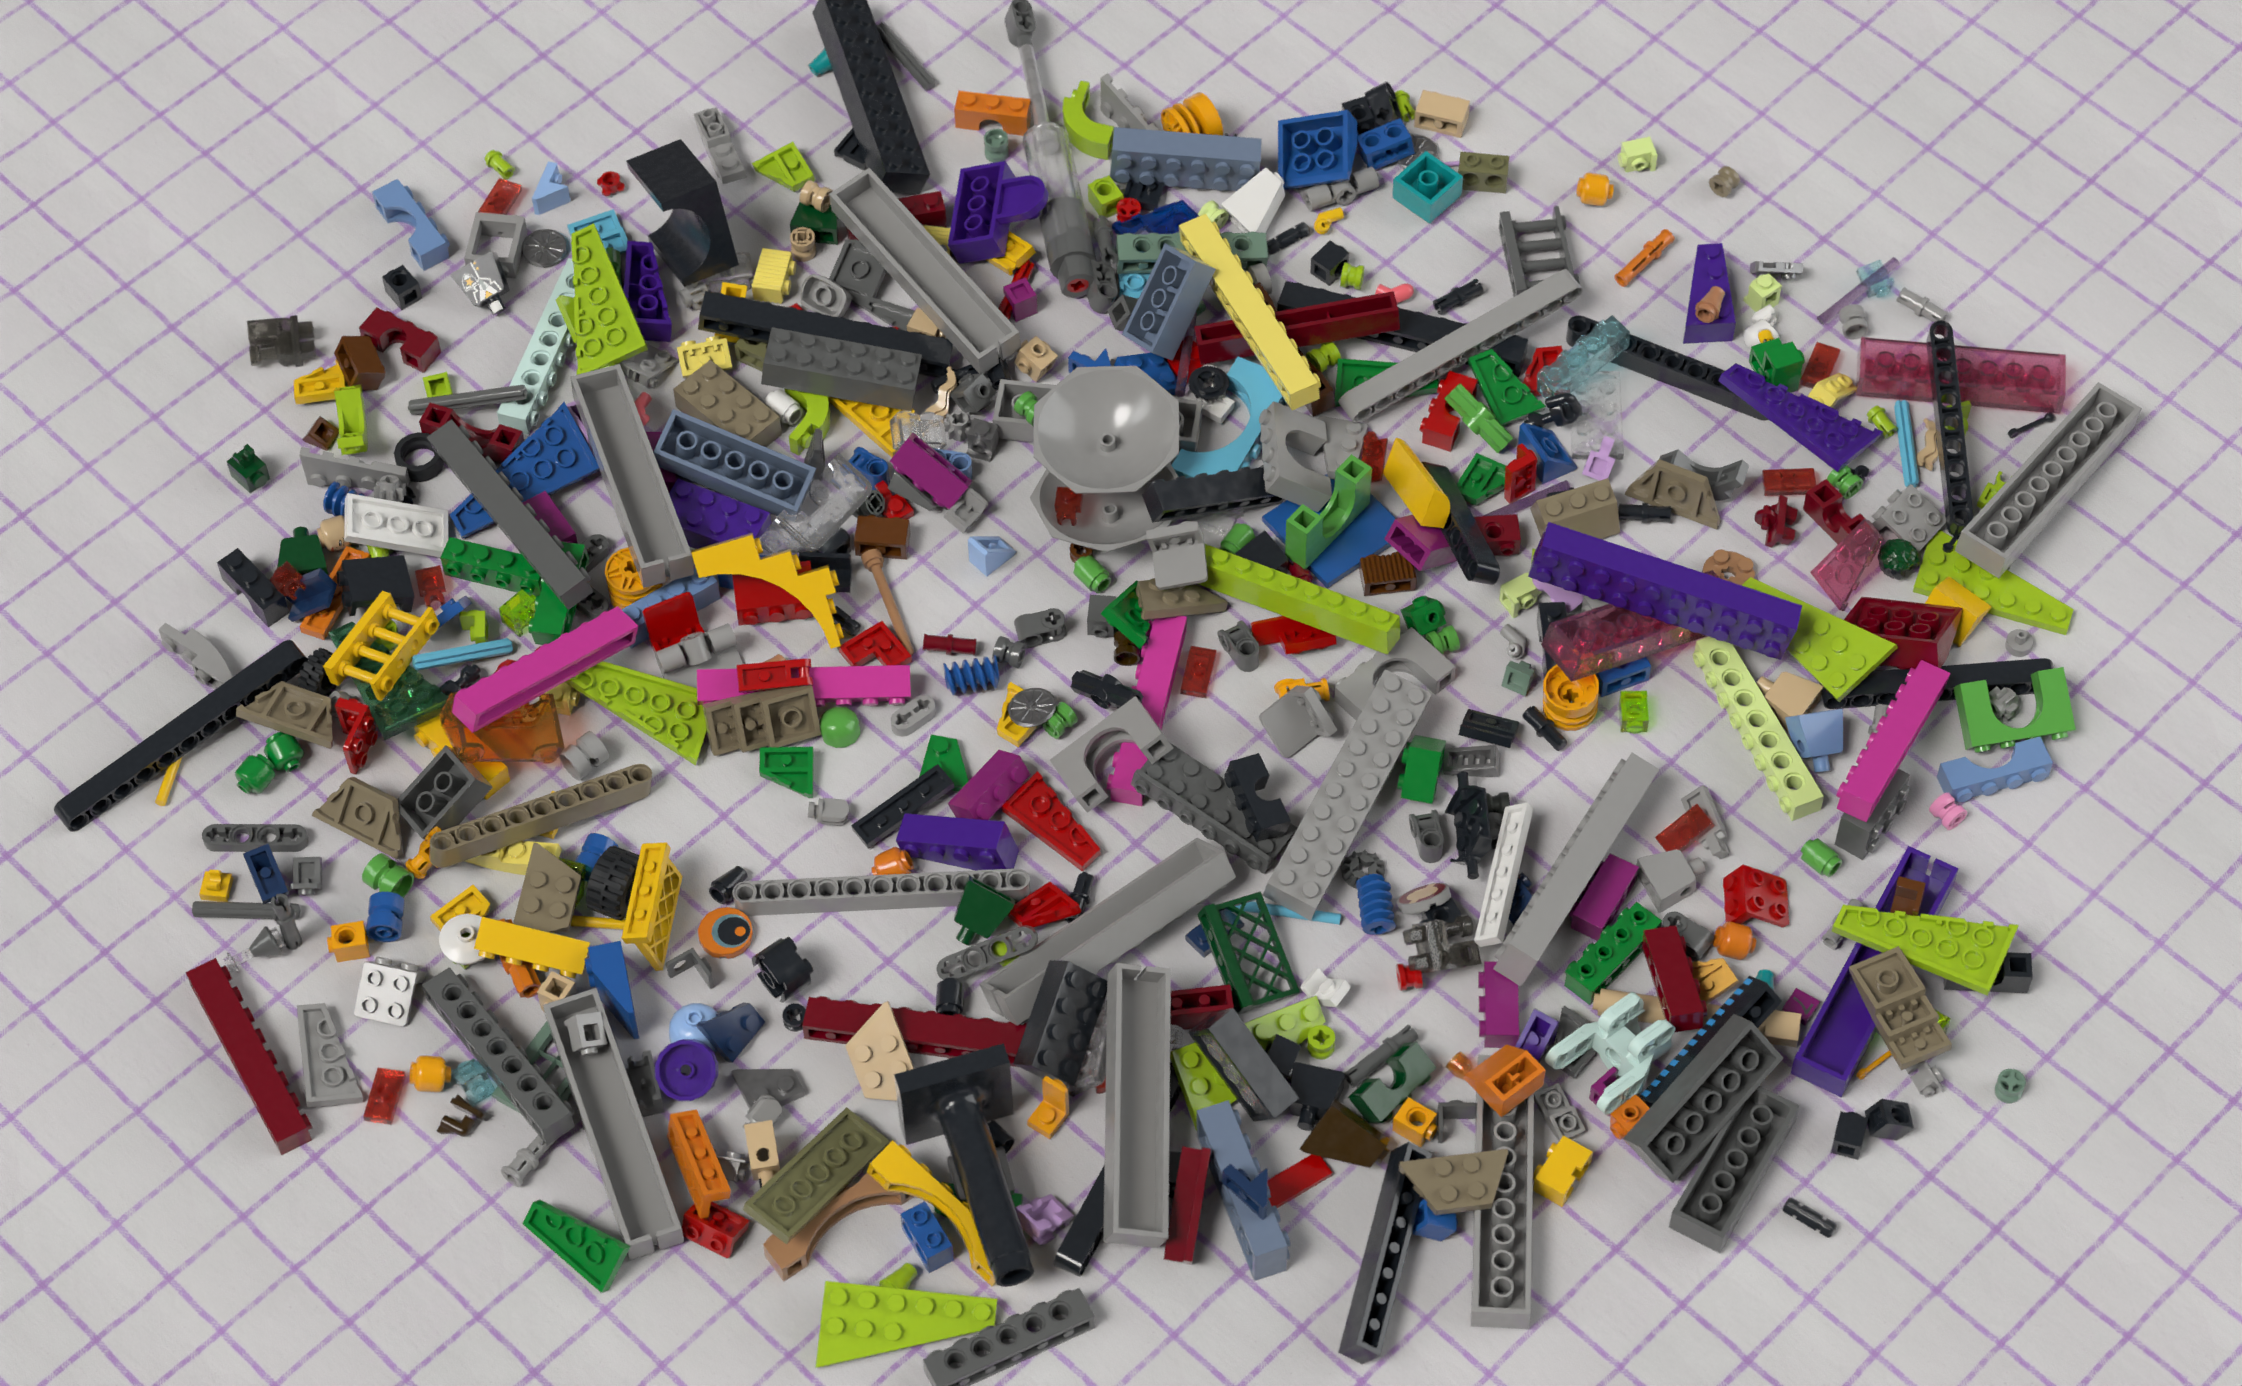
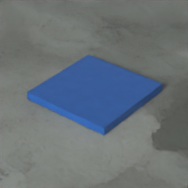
M1330 479L1331 492L1333 494L1335 479ZM1370 493V504L1307 568L1326 588H1329L1358 569L1360 558H1365L1371 554L1379 555L1391 547L1385 540V537L1396 518ZM1288 500L1262 516V522L1284 545L1286 539V520L1301 506ZM1328 502L1316 513L1320 515Z

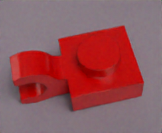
M884 481L874 485L885 500V508L881 513L884 518L899 517L909 519L914 516V510L904 497L898 494L893 496Z

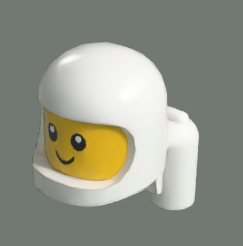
M1770 304L1753 314L1751 318L1752 325L1744 332V343L1749 350H1751V346L1779 338L1778 333L1772 327L1777 322V318Z

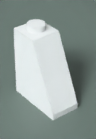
M1264 168L1221 204L1222 208L1229 214L1228 220L1242 233L1251 231L1266 233L1286 195L1283 188L1284 181L1281 176Z

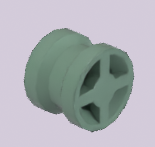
M2016 1069L2003 1070L1999 1074L1994 1088L1996 1097L2004 1103L2012 1104L2017 1102L2021 1098L2026 1085L2024 1075Z

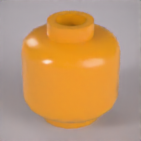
M1585 173L1583 178L1579 177L1576 197H1580V201L1583 204L1603 206L1607 199H1612L1614 185L1609 184V177L1607 175Z
M421 1055L417 1057L415 1062H411L409 1081L410 1084H414L417 1091L441 1092L445 1083H450L451 1066H446L443 1057Z

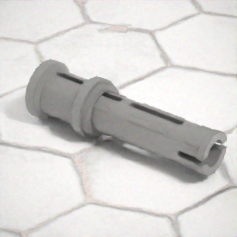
M538 1135L527 1148L519 1149L516 1153L517 1157L508 1166H504L501 1169L504 1178L512 1185L520 1187L523 1183L522 1179L531 1169L535 1170L538 1167L540 1157L556 1140L548 1145L545 1142L541 1145L543 1140Z

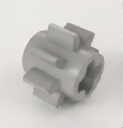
M701 281L684 287L685 289L679 291L685 307L689 308L692 306L693 310L697 311L701 309L705 291H708L704 282Z
M957 409L951 414H946L947 422L943 423V430L948 432V439L962 442L967 438L968 430L973 420H970V412L965 413Z
M394 475L381 477L379 482H376V486L373 487L374 498L400 502L404 500L406 495V484H400V479Z
M1996 686L1989 692L1992 711L1997 719H2001L2004 716L2008 720L2016 714L2015 710L2019 708L2017 705L2019 700L2013 690L2005 687L2000 690Z

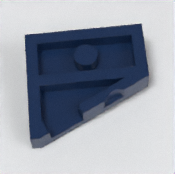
M743 1002L734 1006L730 1011L716 1014L715 1018L698 1022L696 1027L726 1062L733 1063L764 1025L765 1020L750 1003Z

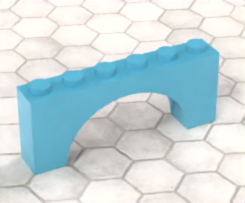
M1241 357L1236 358L1227 373L1229 379V388L1227 390L1237 395L1244 402L1250 414L1249 422L1237 439L1218 450L1192 452L1181 449L1172 463V467L1178 477L1185 476L1186 478H1191L1201 473L1212 475L1222 470H1229V472L1237 471L1243 467H1250L1252 459H1257L1262 444L1260 441L1261 426L1259 423L1261 412L1267 409L1273 401L1282 405L1287 403L1263 366Z

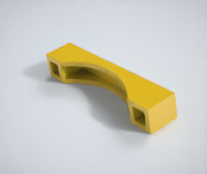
M892 1140L869 1164L867 1173L886 1191L900 1192L918 1197L943 1212L956 1226L964 1239L969 1253L971 1268L993 1287L996 1282L989 1268L968 1203L960 1202L953 1196V1191L944 1182L939 1183L925 1164H918L904 1145H897Z

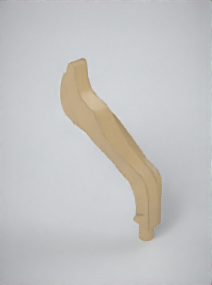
M951 366L947 367V382L939 388L938 401L926 409L924 414L927 424L933 419L932 423L935 429L939 427L940 421L946 418V414H949L950 394L957 388L956 375Z
M1925 418L1923 422L1928 429L1924 437L1925 448L1917 454L1916 461L1919 466L1925 465L1926 469L1932 471L1933 463L1937 461L1938 457L1936 427L1933 421Z

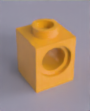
M364 921L331 926L332 936L327 937L329 953L335 954L337 963L370 957ZM352 940L350 943L343 944L345 941Z
M1408 1097L1393 1118L1392 1131L1422 1147L1426 1140H1432L1438 1130L1436 1125L1437 1113ZM1414 1121L1421 1122L1423 1125L1415 1126L1411 1123Z

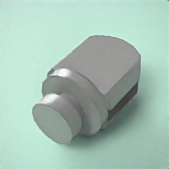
M823 798L819 799L818 805H815V802H809L808 818H813V815L817 816V822L825 825L843 826L847 822L849 805L846 800Z
M763 1094L747 1111L748 1114L745 1117L750 1122L745 1124L772 1120L774 1124L782 1114V1107L773 1096Z

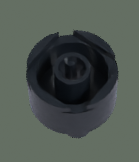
M790 937L785 939L779 938L752 957L753 967L758 964L761 970L757 974L760 981L774 998L781 996L780 1002L782 1003L810 985V974L814 972L810 962L806 958L801 959L796 952L797 946Z

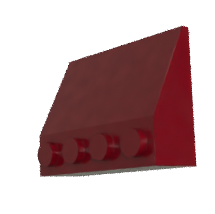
M1861 597L1844 620L1897 645L1898 648L1879 666L1888 665L1897 666L1899 669H1909L1911 667L1916 669L1919 662L1923 660L1941 669L1948 658L1963 609L1960 607Z

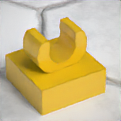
M209 869V871H205L199 892L200 899L228 902L233 883L232 874L222 873L221 870Z

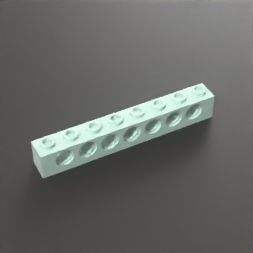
M568 258L509 385H525L528 391L527 398L525 400L501 403L497 411L499 424L521 430L523 434L529 435L532 426H536L541 406L546 405L548 391L556 383L557 371L565 363L566 351L574 343L555 301L562 295L575 297V287L573 285L574 263L570 258Z

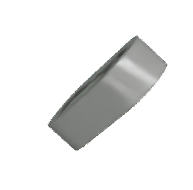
M920 695L895 711L891 716L893 733L901 737L908 736L932 720L936 713L933 698L927 695ZM920 706H922L923 708L928 707V710H927V711H925L924 709L919 710V707H920ZM901 720L903 723L907 721V724H908V725H906V726H905L904 724H899V725H898V721Z

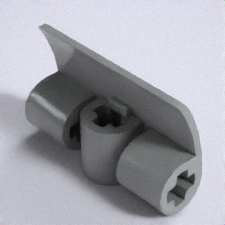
M1355 154L1350 180L1299 187L1297 190L1307 208L1313 211L1336 202L1339 205H1346L1352 202L1356 195L1378 188L1379 179L1374 168H1365L1360 155Z
M729 623L705 633L696 632L683 637L680 640L681 642L655 652V657L664 679L697 688V669H736V665L743 664L735 646L737 641Z

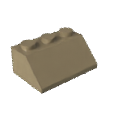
M1608 478L1537 500L1530 508L1541 538L1548 522L1599 539L1620 533L1617 500Z

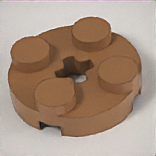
M1722 549L1716 550L1705 561L1702 573L1742 585L1750 577H1755L1754 564L1751 559L1739 553ZM1724 572H1730L1735 577L1730 576L1729 579L1724 578Z

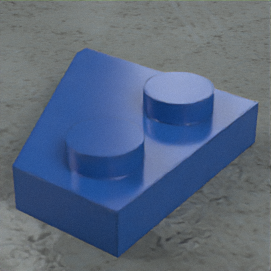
M466 595L456 602L452 598L440 607L443 612L437 615L440 623L438 628L472 604Z

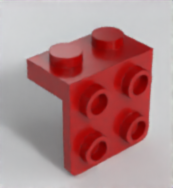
M690 592L682 593L649 606L642 612L654 652L681 642L680 640L689 634L696 632L705 633L700 625L694 599Z
M339 697L335 708L343 733L348 734L343 745V752L350 773L357 774L359 768H363L366 764L367 752L370 746L375 745L378 731H376L374 719L368 705L362 704L356 699Z
M1744 864L1723 878L1726 922L1742 924L1753 917L1782 928L1789 925L1787 882L1784 878Z

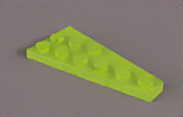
M1941 530L1928 541L1914 584V593L1929 597L1933 589L1949 576L1992 606L1988 614L2062 635L2067 634L2074 609L2008 570L1997 578L1957 553L1955 548L1958 540L1954 543L1952 552H1944L1942 549L1943 544L1949 543L1953 537Z
M1852 905L1842 906L1831 932L1882 953L1899 946L1911 965L1987 996L2019 926L2015 924L1999 926L1989 921L1974 923L1966 922L1964 918L1929 914L1913 916L1905 915L1906 912L1903 911L1887 913L1879 912L1877 908Z

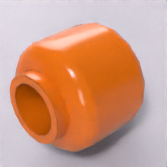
M892 847L875 856L874 867L871 870L873 875L911 874L914 865L905 849L901 850L898 847Z
M1727 921L1722 926L1717 927L1713 946L1717 948V952L1721 956L1743 960L1748 953H1753L1756 946V938L1753 937L1750 927Z

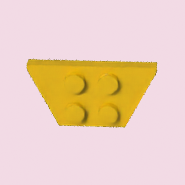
M828 396V401L891 458L901 447L915 418V410L913 408L912 411Z

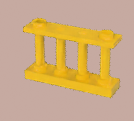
M382 591L323 667L330 682L340 686L347 676L370 683L377 700L382 701L410 665L412 657L420 652L440 626L434 609L428 607L422 616L418 617L398 610L391 593ZM392 619L413 626L406 636L384 629ZM377 638L398 644L392 655L369 648ZM362 657L384 664L377 674L354 667Z

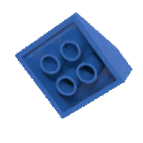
M1348 110L1278 120V174L1284 181V190L1350 180L1357 147V120Z

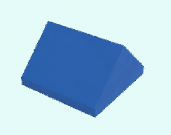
M1527 423L1520 425L1518 445L1522 443L1528 450L1531 449L1537 457L1536 475L1542 484L1577 469L1576 464L1552 430Z

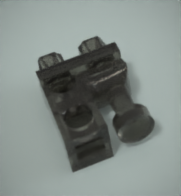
M297 315L290 316V319L272 318L247 321L250 344L249 354L252 366H260L262 360H278L281 365L286 367L293 364L296 367L304 366L303 359L316 357L314 340L301 341V339L315 338L312 321L299 322Z
M1465 914L1457 916L1454 922L1445 923L1443 920H1434L1413 924L1412 928L1403 931L1404 943L1406 945L1416 944L1418 954L1408 958L1410 971L1428 973L1482 964L1478 944L1474 940L1449 944L1448 936L1457 933L1459 937H1468L1473 934L1474 925L1471 917ZM1468 947L1472 952L1471 959L1469 957Z

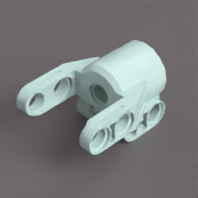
M1634 992L1629 993L1604 1011L1598 1022L1584 1024L1557 1043L1545 1057V1062L1553 1069H1563L1593 1048L1599 1053L1600 1058L1609 1070L1613 1066L1617 1068V1075L1621 1077L1605 1088L1604 1093L1596 1104L1597 1108L1605 1115H1609L1632 1096L1642 1091L1650 1073L1652 1062L1669 1051L1672 1046L1671 1037L1675 1032V1027L1667 1020H1657L1645 1030H1640L1638 1016L1645 1011L1643 1009L1644 1001Z

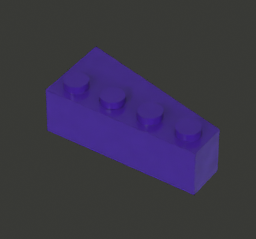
M627 241L624 293L643 338L646 341L671 342L672 323L668 314L662 281L659 277L652 242Z
M1698 244L1683 344L1733 341L1736 321L1723 244ZM1718 286L1725 292L1719 317L1711 323L1702 322L1696 317L1695 306L1710 291L1711 287Z
M904 813L896 838L899 848L901 850L905 849L911 858L929 860L970 870L1014 869L1019 849L1005 821Z

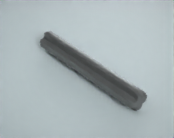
M881 22L877 24L882 42L922 88L927 91L935 86V79L886 23Z
M195 901L192 905L194 917L274 919V910L271 903L263 905V903ZM290 904L292 909L295 910V920L299 919L301 911L299 904Z

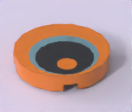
M730 907L717 908L709 912L700 922L698 928L700 945L712 957L735 958L744 953L751 944L753 935L751 921L746 914L738 909Z

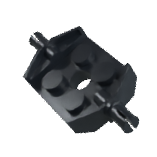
M1461 771L1457 774V791L1445 810V813L1454 815L1457 837L1456 848L1459 856L1457 859L1451 858L1450 862L1467 865V877L1474 880L1479 877L1478 863L1491 850L1486 788L1469 785L1468 772Z

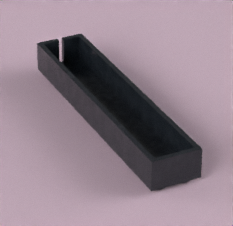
M818 0L812 14L867 169L870 168L892 193L920 194L930 176V172L867 0Z

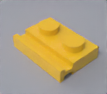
M1009 231L1005 256L985 260L1011 276L1013 274L1012 271L1016 267L1019 269L1036 251L1031 244Z

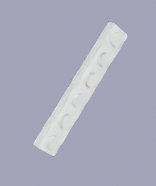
M1528 802L1505 807L1474 942L1479 947L1503 943L1533 812V807Z

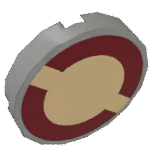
M1432 883L1404 893L1396 902L1402 913L1407 915L1428 911L1430 909L1429 906L1436 903V906L1444 904L1449 900L1451 893L1446 883Z

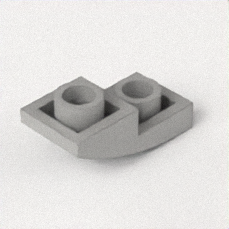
M1559 1082L1534 1093V1101L1558 1141H1560L1563 1135L1567 1138H1572L1586 1131L1574 1106L1569 1105Z

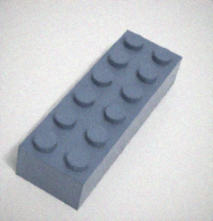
M1114 127L1110 177L1114 182L1128 183L1129 180H1132V183H1139L1140 181L1144 185H1150L1155 182L1156 185H1159V182H1164V186L1238 191L1259 173L1262 139Z
M675 409L672 410L653 451L660 468L770 512V514L795 523L816 472L815 467Z
M1228 1100L1197 1110V1138L1201 1148L1211 1149L1209 1169L1252 1277L1256 1281L1287 1270V1260L1290 1259L1288 1247L1291 1244L1286 1230L1281 1231L1278 1222H1281L1277 1207L1271 1206L1268 1199L1271 1197L1268 1184L1267 1217L1264 1220L1257 1216L1222 1184V1170L1230 1163L1237 1170H1244L1251 1181L1261 1173L1258 1159L1256 1157L1252 1158L1249 1152L1251 1149L1247 1133L1242 1134L1239 1127L1242 1125L1237 1109L1232 1110Z

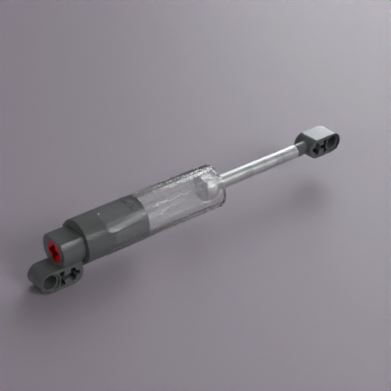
M1012 0L1004 21L1010 43L1019 49L1035 125L1029 128L1023 135L1022 141L1029 174L1040 178L1049 193L1048 201L1040 211L1039 219L1050 271L1059 280L1063 295L1068 297L1087 295L1089 305L1093 311L1101 314L1107 313V310L1112 306L1118 294L1114 270L1111 265H1105L1102 261L1096 260L1066 127L1059 123L1049 122L1031 41L1036 28L1032 6L1028 0Z

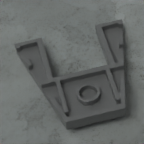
M846 239L829 279L847 290L852 297V302L890 326L907 331V325L915 310L876 298L887 271L859 240ZM940 245L945 251H947L946 245Z

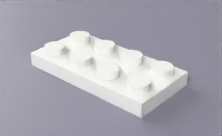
M347 493L345 497L344 541L441 557L448 541V510Z

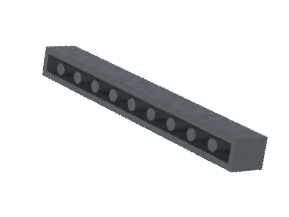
M451 419L427 437L428 441L445 464L569 610L593 592L588 583L592 580L583 567L578 570L575 566L578 562L569 551L566 553L562 551L564 548L563 544L556 535L551 537L548 534L550 529L542 519L537 521L534 518L537 514L529 503L523 505L521 502L524 500L522 495L515 487L512 489L508 487L511 483L503 472L496 473L495 469H497V466L489 456L485 458L482 456L484 451L475 440L472 443L469 441L471 436L463 425L458 427Z

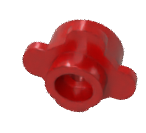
M605 172L597 179V185L601 186L604 196H610L617 191L621 192L625 189V184L620 181V175L616 172Z

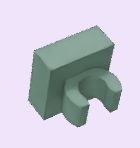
M1510 661L1506 666L1501 686L1526 696L1530 690L1534 670L1530 669L1531 664L1525 661H1520L1519 664Z

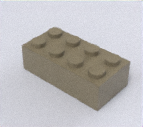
M711 360L673 389L676 408L682 413L764 447H767L782 435L780 416Z

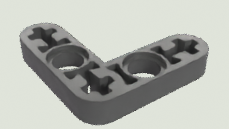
M601 534L592 535L582 543L586 546L588 554L592 556L588 562L587 573L609 554L608 539ZM594 545L597 546V547H599L600 545H602V548H601V549L595 548V549L593 550V546H594ZM591 587L593 592L577 603L576 608L593 620L602 612L610 611L606 597ZM592 604L596 607H600L602 605V609L600 610L597 608L593 610Z

